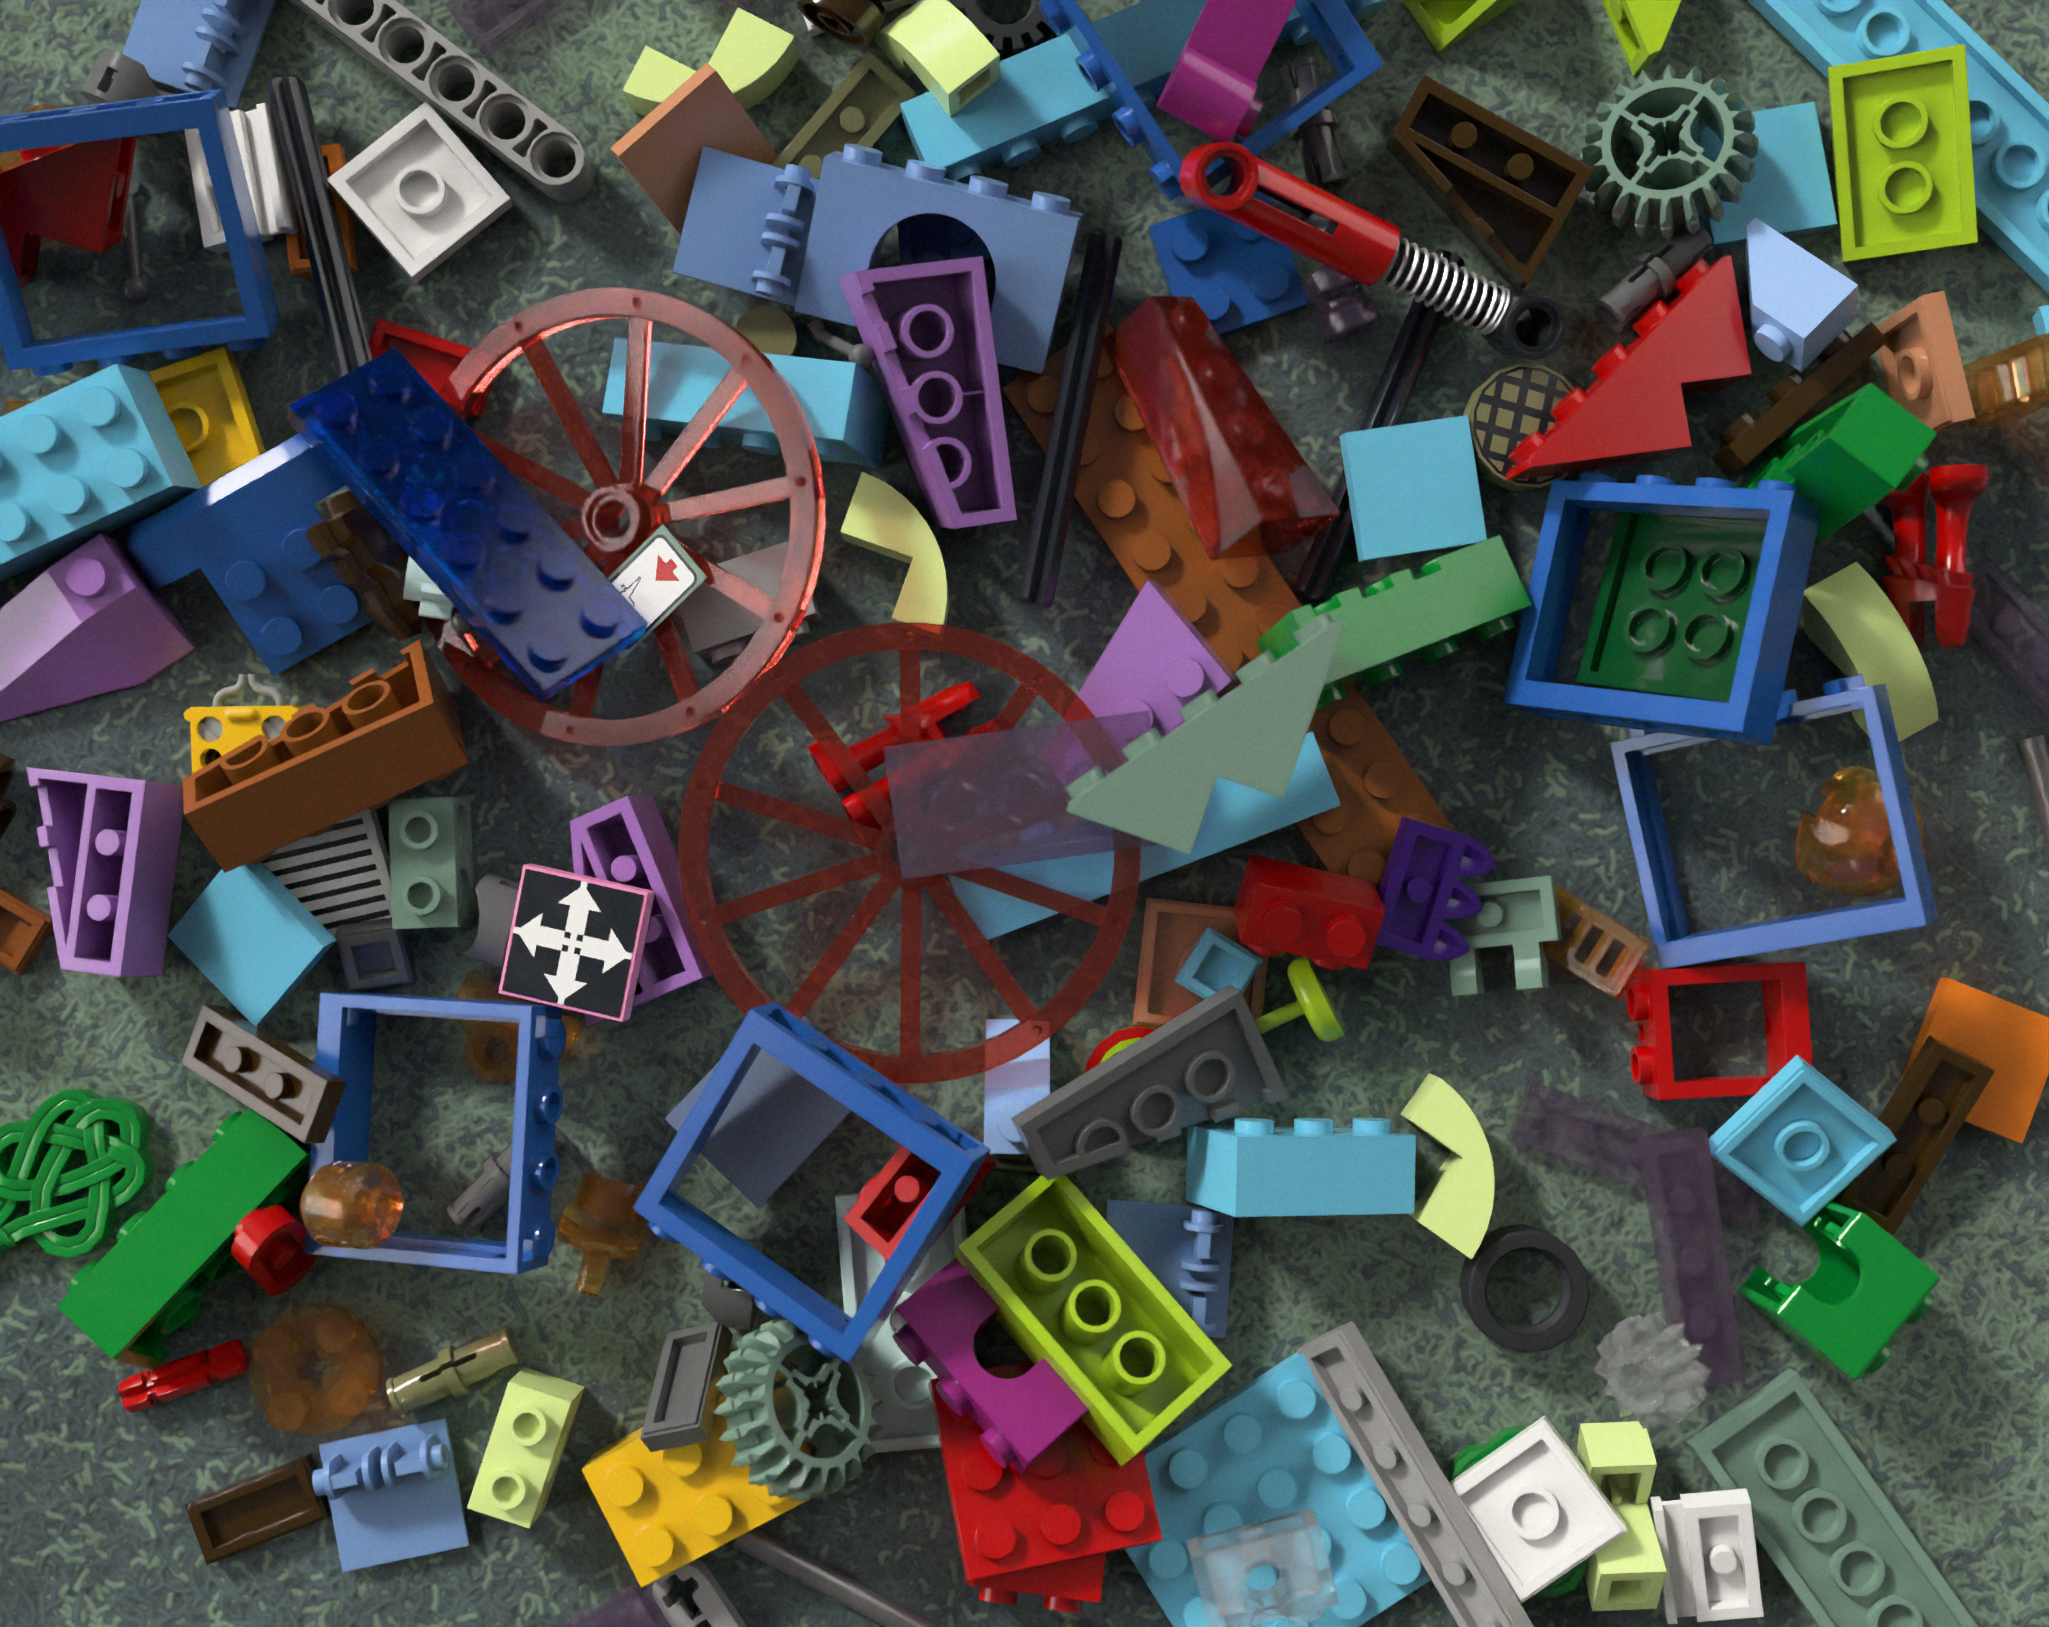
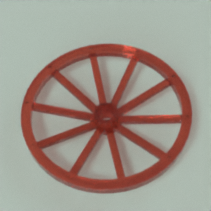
M616 287L580 290L558 295L535 304L506 320L486 335L463 358L435 398L422 425L412 455L406 492L420 483L443 485L447 465L454 444L457 443L582 509L580 519L460 536L453 543L462 545L460 557L587 539L589 544L560 571L570 573L576 580V586H578L607 558L601 586L662 524L668 529V524L790 498V533L784 569L774 599L678 541L708 577L704 580L705 583L764 620L750 643L730 667L712 683L699 691L673 614L671 613L654 629V633L679 703L667 709L645 716L621 720L591 718L609 648V643L592 622L568 712L541 702L520 689L500 672L494 664L564 599L554 595L522 606L480 646H478L470 633H457L451 626V620L424 617L426 625L440 651L455 672L479 697L496 711L517 724L544 736L569 743L591 746H628L663 741L688 733L707 724L734 707L759 685L774 668L792 642L813 595L824 546L826 526L825 492L821 464L814 438L800 404L788 383L770 359L750 339L729 323L702 308L660 293ZM629 318L618 481L543 339L583 323L604 319ZM655 321L677 327L700 339L723 356L732 367L642 484L652 323ZM524 352L596 485L598 490L595 492L463 424L477 399L495 376L521 353ZM749 385L771 421L780 444L787 476L662 504L659 500ZM627 508L630 513V525L626 533L622 535L619 522L622 513ZM413 544L416 552L428 553V548ZM453 607L452 615L458 610V608Z
M923 622L885 623L864 626L828 636L799 649L776 663L757 678L732 703L720 719L698 757L688 783L681 811L678 838L680 884L683 903L692 933L704 960L719 985L735 1005L747 1016L750 1009L774 1002L775 1000L761 988L745 968L731 945L722 924L881 872V878L785 1009L798 1018H803L899 886L902 887L900 1053L875 1051L845 1043L828 1035H825L826 1037L895 1084H928L957 1080L989 1071L1025 1054L1061 1029L1086 1004L1102 983L1124 941L1131 922L1138 892L1141 867L1140 837L1112 828L1113 871L1109 897L1106 906L950 853V849L1069 813L1066 810L1072 798L1068 792L950 829L943 830L941 827L1037 695L1042 697L1065 720L1079 738L1094 767L1099 765L1106 776L1122 765L1119 755L1107 733L1083 700L1057 675L1037 660L1006 643L981 633L954 626ZM920 649L947 652L971 658L997 668L1022 682L926 816L922 815ZM899 650L902 815L899 816L799 682L843 660L868 653ZM783 696L881 825L882 829L872 828L721 780L740 741L754 722L774 701ZM718 801L874 849V853L716 905L709 871L708 842L714 803ZM913 833L925 839L930 849V857L927 864L920 868H908L897 860L894 848L898 837L901 835ZM943 872L1099 926L1096 936L1080 965L1067 982L1038 1010L1033 1006L942 876ZM922 887H926L1020 1023L979 1043L954 1050L920 1053Z

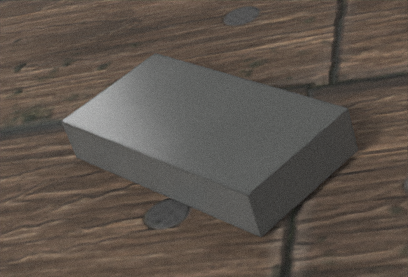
M715 1322L666 1333L640 1437L650 1452L710 1441L716 1415L713 1412L717 1409L720 1391L715 1384L725 1374L726 1367L723 1360L729 1355L733 1337L728 1327L721 1326Z

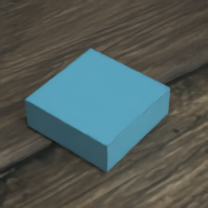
M1207 925L1175 976L1174 981L1204 1000L1229 984L1241 990L1243 994L1263 959Z

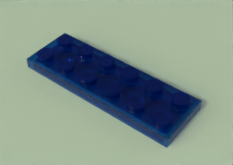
M396 347L288 405V422L542 703L644 636L647 621Z

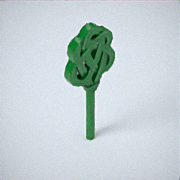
M70 1088L61 1090L45 1100L31 1116L30 1120L5 1123L0 1127V1254L24 1244L27 1241L26 1239L32 1235L47 1254L65 1258H72L93 1251L105 1242L114 1230L117 1209L138 1198L153 1181L154 1160L147 1150L150 1124L142 1106L127 1098H102L91 1089ZM75 1111L67 1121H63L70 1112ZM112 1120L119 1124L120 1134L114 1132ZM18 1144L13 1160L10 1165L9 1155L12 1151V1148ZM80 1150H85L88 1165L70 1171ZM125 1171V1175L119 1181V1174ZM89 1187L88 1197L60 1205L62 1195ZM30 1200L29 1214L15 1219L24 1206L25 1201ZM86 1219L84 1228L78 1234L67 1232L62 1227L63 1225Z

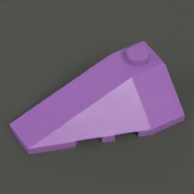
M103 534L97 535L47 568L0 609V723L22 718L25 715L60 705L84 701L86 698L118 689L124 690L145 684L197 649L158 589L151 587L127 552L125 543Z

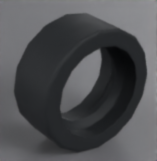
M1525 1224L1499 1227L1485 1235L1472 1260L1467 1256L1465 1257L1459 1279L1462 1305L1474 1325L1501 1347L1522 1353L1548 1351L1568 1340L1584 1320L1590 1298L1587 1271L1575 1251L1548 1231ZM1521 1250L1541 1253L1549 1259L1559 1274L1561 1284L1559 1301L1552 1313L1537 1324L1525 1326L1508 1323L1496 1315L1488 1302L1486 1289L1489 1272L1496 1262L1510 1252Z

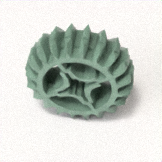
M1668 64L1664 70L1663 79L1653 82L1651 76L1642 70L1638 77L1639 88L1631 90L1618 83L1617 89L1614 91L1617 104L1599 101L1596 109L1598 122L1586 125L1584 137L1588 146L1582 148L1580 161L1591 166L1594 170L1585 184V189L1589 193H1596L1593 197L1594 204L1601 214L1612 210V222L1618 229L1635 219V231L1641 238L1650 231L1653 225H1660L1662 237L1669 241L1674 233V225L1685 223L1686 229L1695 235L1700 229L1699 216L1705 214L1710 219L1719 223L1720 219L1724 216L1721 201L1739 204L1740 199L1743 197V189L1740 183L1751 182V179H1753L1755 163L1751 159L1755 158L1759 153V139L1755 137V134H1752L1756 129L1755 117L1751 110L1742 111L1744 109V97L1739 90L1725 94V80L1721 78L1720 74L1703 85L1702 72L1696 65L1687 74L1685 79L1676 78L1675 69ZM1705 126H1708L1715 132L1723 145L1715 162L1706 158L1704 148L1699 146L1701 142L1700 132ZM1624 143L1633 148L1634 156L1639 159L1636 163L1637 173L1631 180L1627 179L1616 166L1619 152ZM1670 149H1676L1680 151L1672 155ZM1662 151H1666L1668 156H1660L1658 154ZM1673 186H1682V187H1679V188L1666 190V189L1671 188V187H1673Z
M780 1319L766 1322L761 1325L760 1329L746 1334L737 1342L738 1350L731 1352L730 1356L723 1360L729 1374L723 1376L715 1386L726 1396V1402L721 1403L713 1413L727 1419L728 1429L719 1440L733 1442L737 1449L731 1465L740 1467L750 1465L748 1484L758 1486L767 1484L769 1497L777 1496L783 1498L790 1496L791 1500L798 1499L799 1501L815 1498L818 1494L819 1496H825L835 1493L840 1487L845 1486V1482L852 1481L857 1475L863 1473L861 1462L866 1461L868 1457L875 1454L869 1438L874 1437L876 1433L883 1429L872 1418V1411H875L882 1401L872 1397L869 1385L877 1375L864 1373L860 1366L865 1354L864 1351L850 1363H847L842 1358L828 1357L812 1346L807 1333L789 1320L780 1321ZM783 1359H787L800 1367L798 1370L789 1371L781 1365ZM810 1442L815 1446L817 1451L814 1456H809L800 1451L801 1444Z

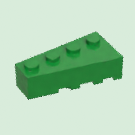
M1869 383L1780 438L1742 488L1757 489L1758 482L1762 480H1777L1798 486L1797 493L1822 510L1814 544L1815 547L1870 506L1878 504L1894 489L1899 493L1905 491L1926 468L1929 460L1922 453L1937 433L1872 383Z
M1498 535L1437 557L1421 566L1422 572L1415 575L1412 569L1407 568L1388 575L1364 590L1366 594L1364 596L1361 595L1359 588L1355 587L1331 597V600L1315 608L1308 604L1292 610L1256 642L1262 654L1270 650L1277 660L1299 645L1292 634L1325 611L1329 613L1333 621L1345 622L1314 711L1316 712L1347 698L1344 687L1364 679L1368 689H1372L1403 675L1404 672L1400 664L1420 656L1424 666H1427L1457 653L1460 649L1456 641L1476 634L1479 643H1483L1514 629L1515 625L1511 618L1532 604L1501 536Z
M248 1107L244 1112L238 1111L225 1119L213 1135L214 1143L196 1162L191 1160L179 1167L166 1182L165 1190L167 1192L149 1211L143 1210L132 1216L119 1230L116 1236L118 1243L100 1261H93L84 1266L69 1282L67 1286L69 1293L56 1307L113 1360L148 1370L158 1368L170 1354L161 1346L168 1335L180 1326L183 1329H190L206 1310V1307L201 1303L204 1291L210 1284H216L225 1278L233 1277L241 1267L231 1253L235 1240L233 1234L238 1223L248 1213L257 1208L266 1209L271 1206L280 1205L287 1210L308 1185L310 1153L286 1131Z

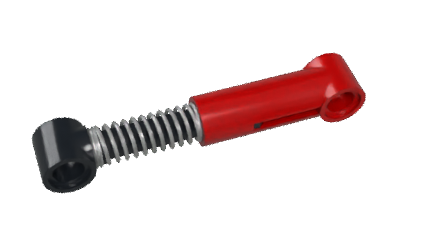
M1233 142L1200 144L1189 151L1182 162L1179 173L1180 186L1187 200L1196 207L1218 213L1368 287L1373 286L1376 282L1381 283L1385 280L1386 287L1390 288L1395 285L1397 293L1405 289V296L1407 298L1414 295L1416 302L1424 300L1426 307L1434 304L1436 312L1443 310L1446 317L1453 314L1455 321L1463 319L1465 326L1472 324L1473 329L1482 333V337L1487 340L1488 344L1501 354L1529 360L1543 359L1554 353L1564 340L1567 329L1566 316L1561 306L1552 298L1524 293L1512 286L1497 287L1494 281L1487 282L1484 276L1477 277L1474 271L1468 272L1465 267L1458 268L1455 262L1448 263L1445 257L1438 258L1435 252L1428 253L1425 247L1419 249L1416 243L1409 244L1406 238L1400 239V228L1252 155L1241 144ZM1218 157L1227 162L1231 171L1230 184L1220 195H1216L1210 190L1206 180L1209 165ZM1258 191L1302 213V217L1299 220L1252 196ZM1528 310L1532 316L1533 326L1527 338L1520 341L1516 335L1517 320L1523 312Z

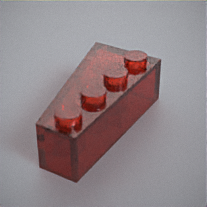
M1151 296L1104 339V344L1210 561L1286 553L1296 548L1341 514L1193 297Z

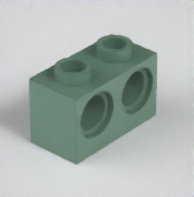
M453 796L393 799L388 803L392 930L475 926L470 800Z

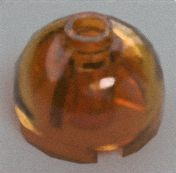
M1860 765L1842 768L1825 781L1817 792L1828 797L1821 805L1818 814L1814 815L1806 811L1801 820L1795 844L1796 867L1801 875L1811 879L1809 882L1828 891L1852 898L1877 896L1889 891L1902 881L1878 773ZM1911 794L1925 856L1926 843L1924 842L1925 823L1923 811Z

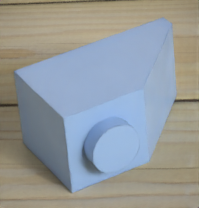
M1755 217L1747 225L1745 257L1751 338L1765 356L1777 362L1784 360L1802 372L1854 320L1858 284Z
M986 1019L984 1145L991 1149L989 1154H1028L1011 1118L1050 1095V1020Z

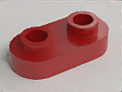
M280 1205L271 1206L266 1209L257 1208L251 1211L238 1223L234 1230L233 1236L235 1240L231 1249L233 1257L247 1274L271 1296L282 1294L295 1286L308 1273L318 1256L304 1254L307 1231L298 1220Z

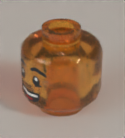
M334 1161L320 1167L310 1178L301 1195V1217L311 1238L323 1246L364 1250L374 1249L384 1244L398 1226L403 1212L402 1190L394 1173L384 1165L367 1162Z

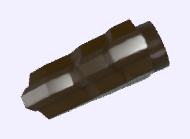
M367 484L322 502L320 505L327 519L318 521L308 527L305 536L314 552L320 554L322 559L330 562L339 580L358 590L370 616L384 631L390 632L400 642L422 633V616H418L420 602L403 599L410 551H415L413 543L403 535L398 524L397 513L402 498L378 501L371 484Z

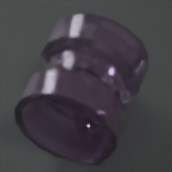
M1326 267L1310 275L1301 283L1307 302L1316 306L1320 318L1316 326L1324 344H1332L1365 332L1382 321L1375 300L1367 297L1363 287L1364 284Z

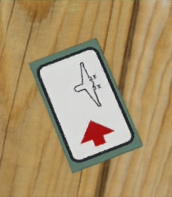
M662 524L579 608L619 657L624 660L708 577L666 526Z

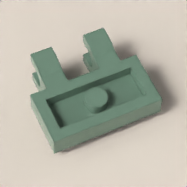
M1549 875L1467 885L1478 896L1483 905L1482 910L1465 918H1443V922L1455 928L1469 946L1468 953L1450 960L1452 996L1487 993L1485 972L1479 956V949L1513 945L1517 990L1551 987L1549 967L1543 942L1562 940L1555 876Z

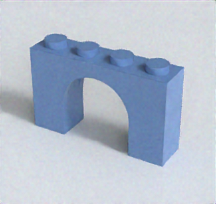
M846 143L843 152L834 151L824 156L794 311L856 327L838 277L854 271L876 269L884 239L897 222L913 215L925 213L947 215L962 221L973 229L983 240L991 254L995 267L996 288L990 316L997 363L1039 374L1043 373L1050 355L1083 217L1082 213L1069 210L1071 200L1039 191L1033 192L1032 201L1007 194V183L976 175H971L969 185L945 179L946 169L944 167L919 160L909 159L905 169L882 163L883 152L856 144Z

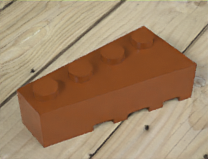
M420 639L400 650L405 661L378 677L376 672L370 668L351 679L349 683L353 691L329 707L317 708L314 702L292 714V719L282 728L281 735L270 742L267 737L257 735L182 780L184 816L224 873L244 864L262 862L277 849L306 836H319L329 831L341 820L366 809L381 808L390 803L397 795L425 782L443 780L450 776L458 767L469 763L454 698Z

